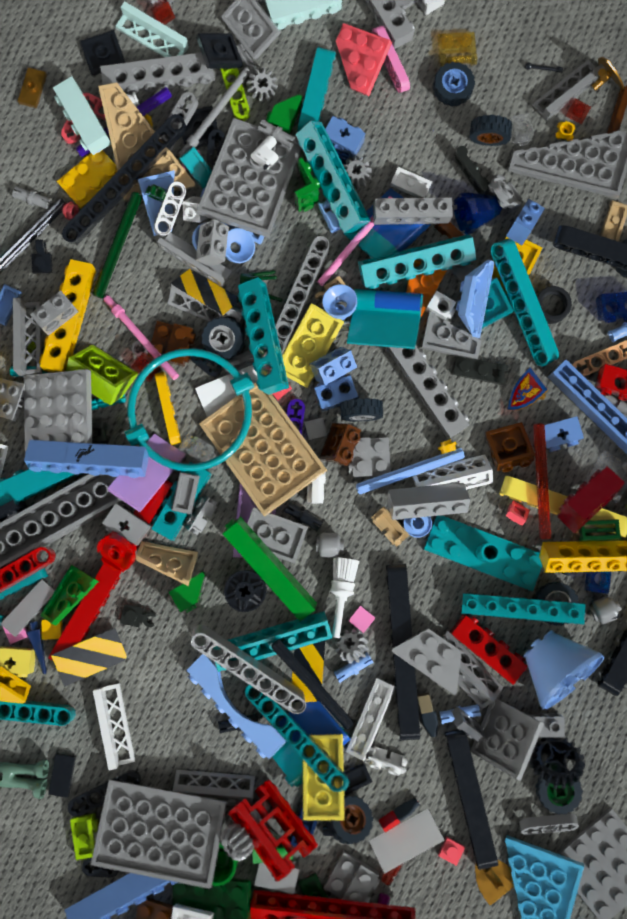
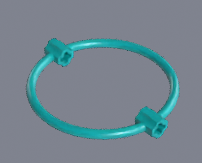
M194 348L167 352L151 361L134 381L127 405L130 429L124 433L131 446L139 445L146 447L149 457L165 467L179 471H200L212 468L232 456L241 446L248 433L252 418V402L249 390L254 388L253 382L248 373L241 375L231 363L212 352ZM183 356L202 357L221 365L233 376L234 379L230 380V383L237 396L242 394L244 401L242 427L232 445L219 456L194 464L171 461L155 452L146 443V440L150 439L142 423L137 425L135 415L136 398L145 378L160 364Z

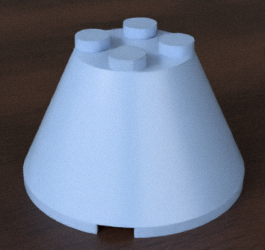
M553 630L549 631L542 641L540 638L535 640L531 644L533 649L528 650L523 655L543 710L551 708L574 691L576 688L573 685L580 679L585 681L605 658L600 652L556 634Z

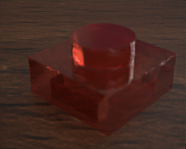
M167 0L161 1L150 9L155 20L164 25L176 18Z
M575 98L565 116L582 124L591 106Z

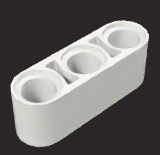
M173 182L166 191L167 194L153 227L154 232L158 236H166L173 228L186 194V188L181 182ZM172 187L180 188L181 195L178 197L174 196L171 191ZM167 204L174 207V213L171 215L165 212V205ZM159 222L166 223L168 227L166 232L159 231Z

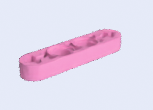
M381 25L372 29V34L390 40L384 26ZM391 44L384 64L397 92L402 93L409 90L410 83Z

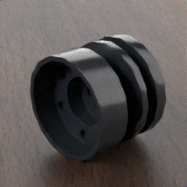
M244 570L236 572L229 577L225 584V599L229 606L236 611H253L266 598V583L255 571ZM248 586L250 594L243 596V592L240 589Z

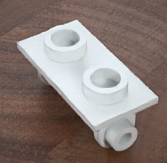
M376 746L370 748L368 755H371V757L365 760V762L370 763V767L374 769H381V767L388 769V773L396 776L406 772L407 769L402 768L403 766L406 767L408 762L405 756L391 752L388 759L386 758L388 750Z

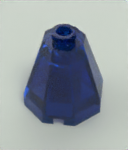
M468 192L459 194L454 200V205H457V209L454 210V216L459 230H465V235L472 234L498 217L502 210L498 202L499 199L495 196Z

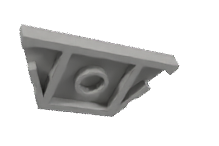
M429 628L391 649L394 654L456 695L462 655L460 649Z

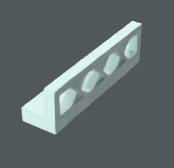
M124 1L121 6L123 16L116 24V29L163 57H171L168 52L170 48L180 50L177 56L185 54L189 48L187 38ZM126 19H129L133 22L134 28L126 29L122 25ZM145 29L149 32L150 37L141 38L138 36L137 31ZM160 38L164 40L165 46L156 47L153 44V40Z

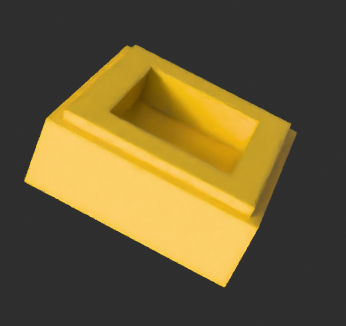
M63 619L57 626L47 620H42V640L59 639L63 633Z

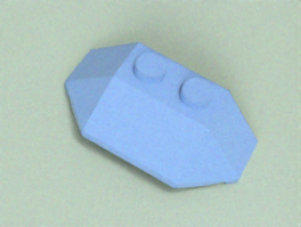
M492 260L485 261L466 275L460 285L462 295L461 300L457 302L456 311H458V316L471 335L476 338L481 336L495 264Z

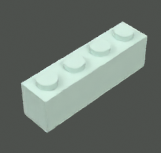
M265 0L267 14L279 30L293 23L301 24L304 20L310 18L318 19L323 14H335L342 9V0Z
M71 76L54 86L53 89L57 94L54 98L60 107L64 106L65 110L62 112L68 121L72 120L73 125L71 127L77 136H81L82 139L79 141L85 151L89 149L92 155H95L110 146V139L74 78Z

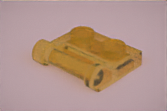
M475 32L438 34L440 67L451 62L477 65ZM470 53V55L447 57L445 54Z

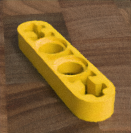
M165 371L156 373L155 379L171 445L181 443L177 420L174 418L173 403L170 401L171 394Z

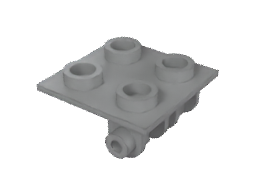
M0 378V417L16 422V419H19L21 410L18 407L23 408V406L19 405V402L24 403V400L21 399H24V383Z

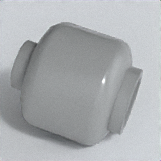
M323 532L320 537H317L316 552H319L321 557L335 558L339 556V552H343L344 540H340L338 533Z
M604 596L592 602L590 611L596 622L599 621L601 624H606L619 618L621 607L617 599L613 600L610 596Z

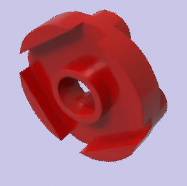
M117 532L105 535L98 542L97 552H101L103 556L101 560L109 568L116 571L120 569L127 570L135 562V552L137 550L135 544L129 542Z

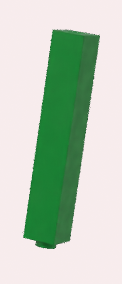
M241 516L236 520L232 518L225 524L224 537L300 622L315 611L317 602Z

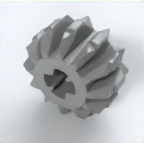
M256 68L255 75L250 73L249 78L251 80L246 82L248 86H251L247 89L248 93L254 91L252 98L255 99L258 95L259 102H262L263 96L268 101L270 99L269 95L274 96V90L278 88V85L274 84L277 78H270L272 71L265 74V68H262L261 73ZM265 82V87L260 88L259 83Z
M354 156L353 161L347 159L346 164H343L352 184L356 185L357 190L360 188V184L365 187L367 185L366 181L371 180L370 174H372V169L368 168L369 162L363 163V157L357 160Z
M352 629L349 633L345 630V635H340V641L335 642L338 647L336 653L340 655V659L343 661L347 660L348 663L352 664L355 660L359 663V657L366 658L364 652L369 651L367 646L368 640L364 638L362 632L357 633L355 629Z
M233 823L227 826L220 835L221 845L228 853V856H231L235 861L240 862L247 858L254 849L253 840L240 824Z

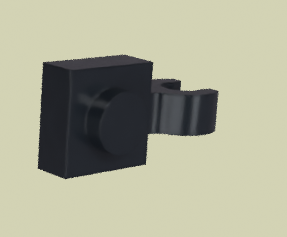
M43 239L35 240L37 254H31L32 273H53L52 254L46 253V242Z

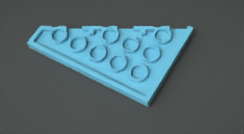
M506 835L505 843L521 919H570L584 863Z

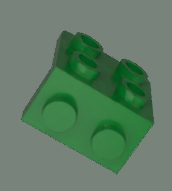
M300 157L298 158V171L306 186L295 191V206L298 212L302 210L306 212L319 202L320 184L316 177H312L310 173L312 170L308 161L304 162L303 158Z

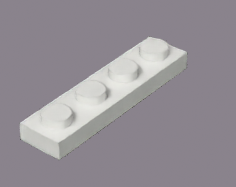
M376 678L347 747V753L362 761L366 760L396 686Z

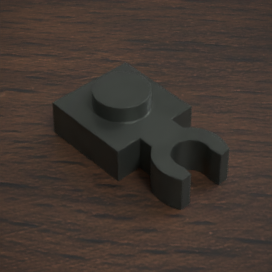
M124 604L120 623L139 628L142 622L146 627H154V624L148 622V617H156L157 614L153 612L143 614L144 608Z

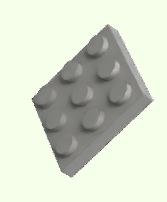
M496 698L489 705L481 724V729L486 739L481 743L475 740L471 753L516 780H521L544 723Z

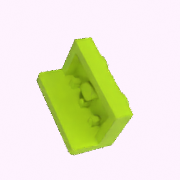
M96 813L70 819L76 860L93 856L100 824L99 819H96Z

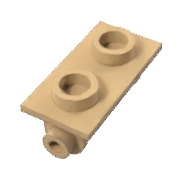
M382 507L371 517L372 522L381 532L384 529L387 531L384 535L396 547L410 536L397 520H392L390 512L385 507Z

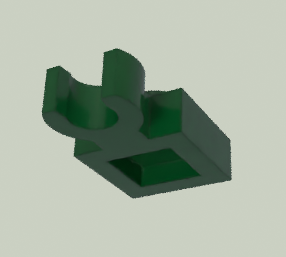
M153 184L151 186L148 185L144 195L163 202L167 193H165L163 188Z

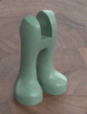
M40 760L37 764L0 762V772L3 773L2 777H0V787L30 789L34 798L42 799L44 797L48 779L44 778L49 773L48 760ZM16 774L36 776L38 779L16 777Z

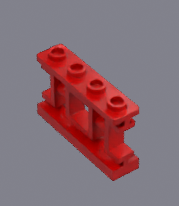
M268 779L255 790L260 798L258 802L251 807L245 798L228 814L235 824H240L249 833L250 838L253 840L255 852L276 881L279 882L295 868V865L289 859L295 852L299 851L304 858L318 847L314 836L304 827L302 820L290 808L288 801L279 793L276 785ZM266 799L273 807L270 813L262 805ZM255 809L262 817V820L258 823L250 814ZM272 816L285 832L277 840L264 824ZM291 833L299 842L294 847L287 839ZM280 843L287 852L284 857H281L276 850Z

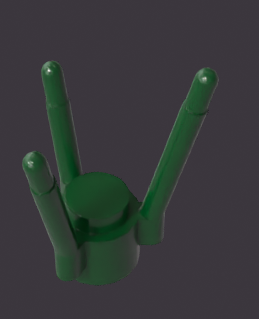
M276 271L241 273L240 284L257 277L261 280L277 279V276H270L275 274ZM268 294L269 299L279 302L283 301L282 298Z

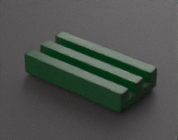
M619 519L591 520L579 529L580 541L621 539ZM585 525H615V528L585 529ZM585 533H616V535L585 536Z

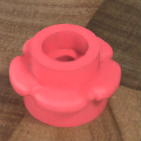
M73 202L65 204L62 210L63 215L68 220L73 219L79 212L78 205Z

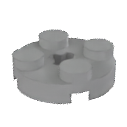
M497 175L488 185L489 189L499 198L498 202L502 208L506 209L508 207L515 210L522 204V202H518L521 199L518 191L511 182L506 184L503 181L505 179L504 176Z

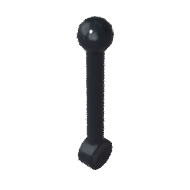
M530 62L525 64V69L527 70L539 69L555 71L556 73L563 72V67L561 66L555 68L532 65Z

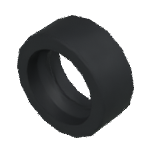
M549 286L537 295L548 324H556L570 313L572 300L565 289L558 286ZM553 294L562 300L563 309L560 314L552 316L543 310L541 303L547 295Z

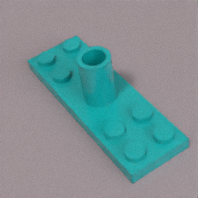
M442 515L435 517L423 549L532 592L542 568L539 552ZM486 547L491 551L489 558H486L484 555Z

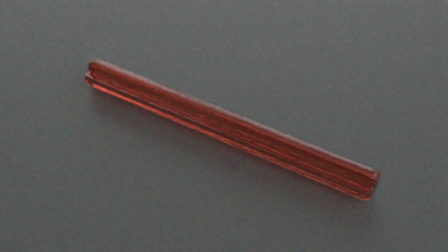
M539 423L533 426L540 539H550L545 425Z

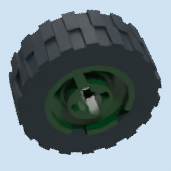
M538 780L536 783V795L539 801L552 813L555 812L559 815L568 814V812L574 811L582 800L583 789H581L580 781L574 782L572 787L566 784V788L562 789L560 793H557V790L554 789L551 783L546 787L545 780L540 782Z

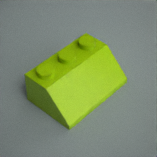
M93 344L69 357L66 371L91 370V393L109 405L123 397L138 373Z

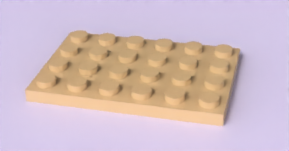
M256 382L253 384L254 388L249 390L252 402V418L248 433L241 446L225 462L263 516H266L328 470L273 395H268L259 390ZM242 394L236 396L199 423L220 454L232 445L242 427L244 419Z

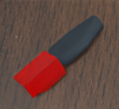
M414 798L402 803L394 811L392 810L378 820L385 833L401 823L400 821L409 817L420 805L417 799Z

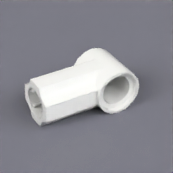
M326 472L307 485V503L323 504Z

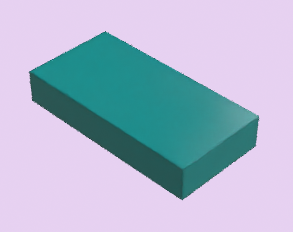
M192 147L179 160L199 186L204 189L207 186L212 169L195 147Z

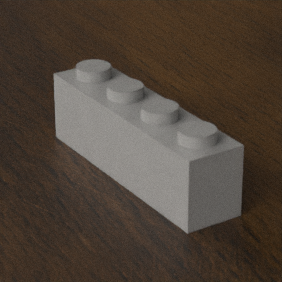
M464 483L391 489L388 491L387 499L392 520L467 513L470 503V497Z

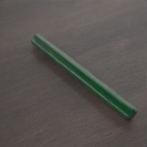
M132 192L94 288L93 295L95 297H104L142 199V195L138 192Z

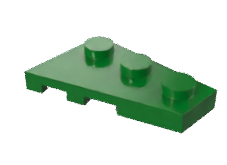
M71 565L40 616L57 626L99 581Z

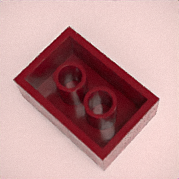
M608 466L602 471L598 469L590 477L591 479L588 482H583L578 487V491L574 495L571 493L559 508L561 512L557 518L574 534L610 502L625 484Z

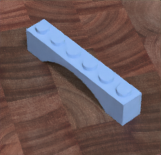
M202 654L186 670L190 674L188 678L195 685L199 684L203 688L202 693L208 699L212 698L216 702L215 707L222 714L225 712L230 717L228 721L235 728L239 727L244 732L242 736L249 743L253 742L257 746L256 751L263 758L267 757L268 759L271 758L287 742L272 725L259 723L248 718L233 705L224 690L221 671L218 672L213 660Z

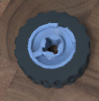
M460 62L446 63L443 67L441 66L435 75L433 83L434 95L438 98V101L444 105H450V107L466 103L470 99L475 86V76L472 74V70Z

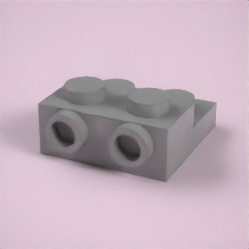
M389 437L360 438L358 444L355 445L352 462L348 464L349 474H352L353 478L377 477L391 472Z
M343 850L326 880L324 888L341 898V900L369 902L370 897L368 894L371 889L375 891L380 882L377 870Z

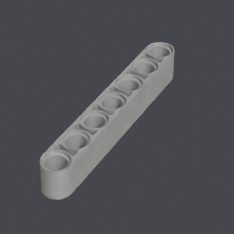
M318 236L313 240L276 323L282 355L289 344L328 255L329 241L324 236ZM322 244L326 248L323 250H318L316 246ZM316 261L318 265L316 267L309 266V262ZM303 278H309L311 282L308 284H303L301 280ZM297 294L304 297L301 301L294 300V296ZM289 311H294L296 316L288 318L286 314ZM281 328H286L289 331L286 335L278 333Z
M197 625L193 628L191 644L196 650L290 712L300 714L306 709L305 695L301 689L207 626ZM198 635H203L205 638L197 639L196 637ZM219 646L221 649L214 650L213 647ZM231 657H236V658H238V659L235 660V661L229 660V658H231ZM253 668L252 671H246L245 669ZM262 679H269L266 682L261 681Z

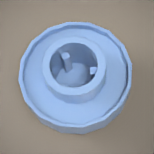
M430 516L408 518L403 520V527L410 536L420 538L430 532L432 520Z

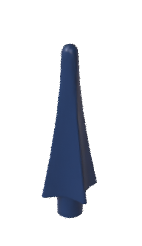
M37 621L29 623L30 631L26 633L34 648L42 673L46 674L42 627L38 628Z

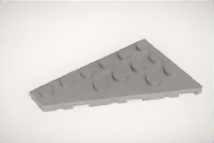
M620 130L611 134L605 133L591 136V138L583 140L574 139L570 142L564 141L549 144L547 147H533L528 150L514 151L508 172L619 198L627 173V131L621 132Z

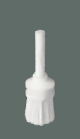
M333 558V580H331L330 592L335 595V600H337L332 637L340 638L344 602L347 601V597L354 595V579L359 564L357 560Z

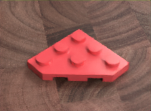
M343 23L336 43L350 87L358 93L369 96L392 42L389 39Z

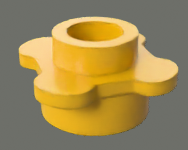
M568 121L559 122L557 124L558 132L555 134V137L559 140H573L575 125Z

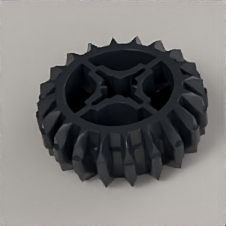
M542 737L541 741L537 740L530 757V768H533L534 775H539V782L545 780L546 787L551 783L554 789L558 785L564 789L566 784L572 787L574 782H579L580 777L584 773L585 762H583L584 755L580 754V747L574 748L575 741L569 743L568 737L564 738V740L561 737H548V739ZM546 752L547 759L545 762H542L541 755ZM571 760L573 768L569 771L567 763Z

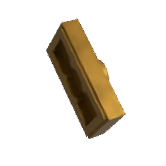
M32 68L27 69L18 98L19 104L33 108L38 107L47 77L46 72Z

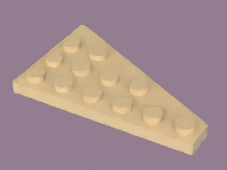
M116 82L98 87L118 171L155 131ZM155 149L147 150L146 156H154ZM170 150L142 177L175 170L174 182H181L186 189L196 187L195 182ZM140 162L133 165L134 171H139L142 168V163ZM123 176L120 179V184H127L129 177ZM138 182L123 197L124 201H129L132 192L141 194ZM174 187V191L180 190V188Z

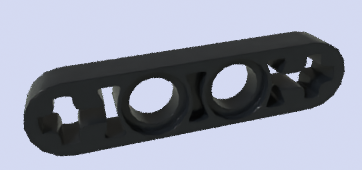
M130 770L111 780L120 781L119 779H122V782H125L129 779L128 775H130L132 778H136L134 784L139 785L141 776L137 771ZM108 781L74 797L68 804L70 815L78 817L103 805ZM93 792L100 794V802L94 803L91 800ZM83 797H86L87 804L83 805L80 811L78 809L74 810L75 802L80 804L85 801Z

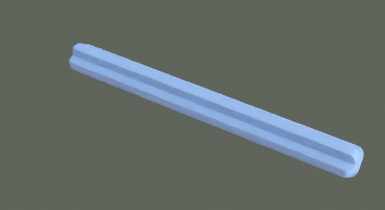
M457 448L454 451L356 484L357 492L363 494L464 458V452L462 448Z

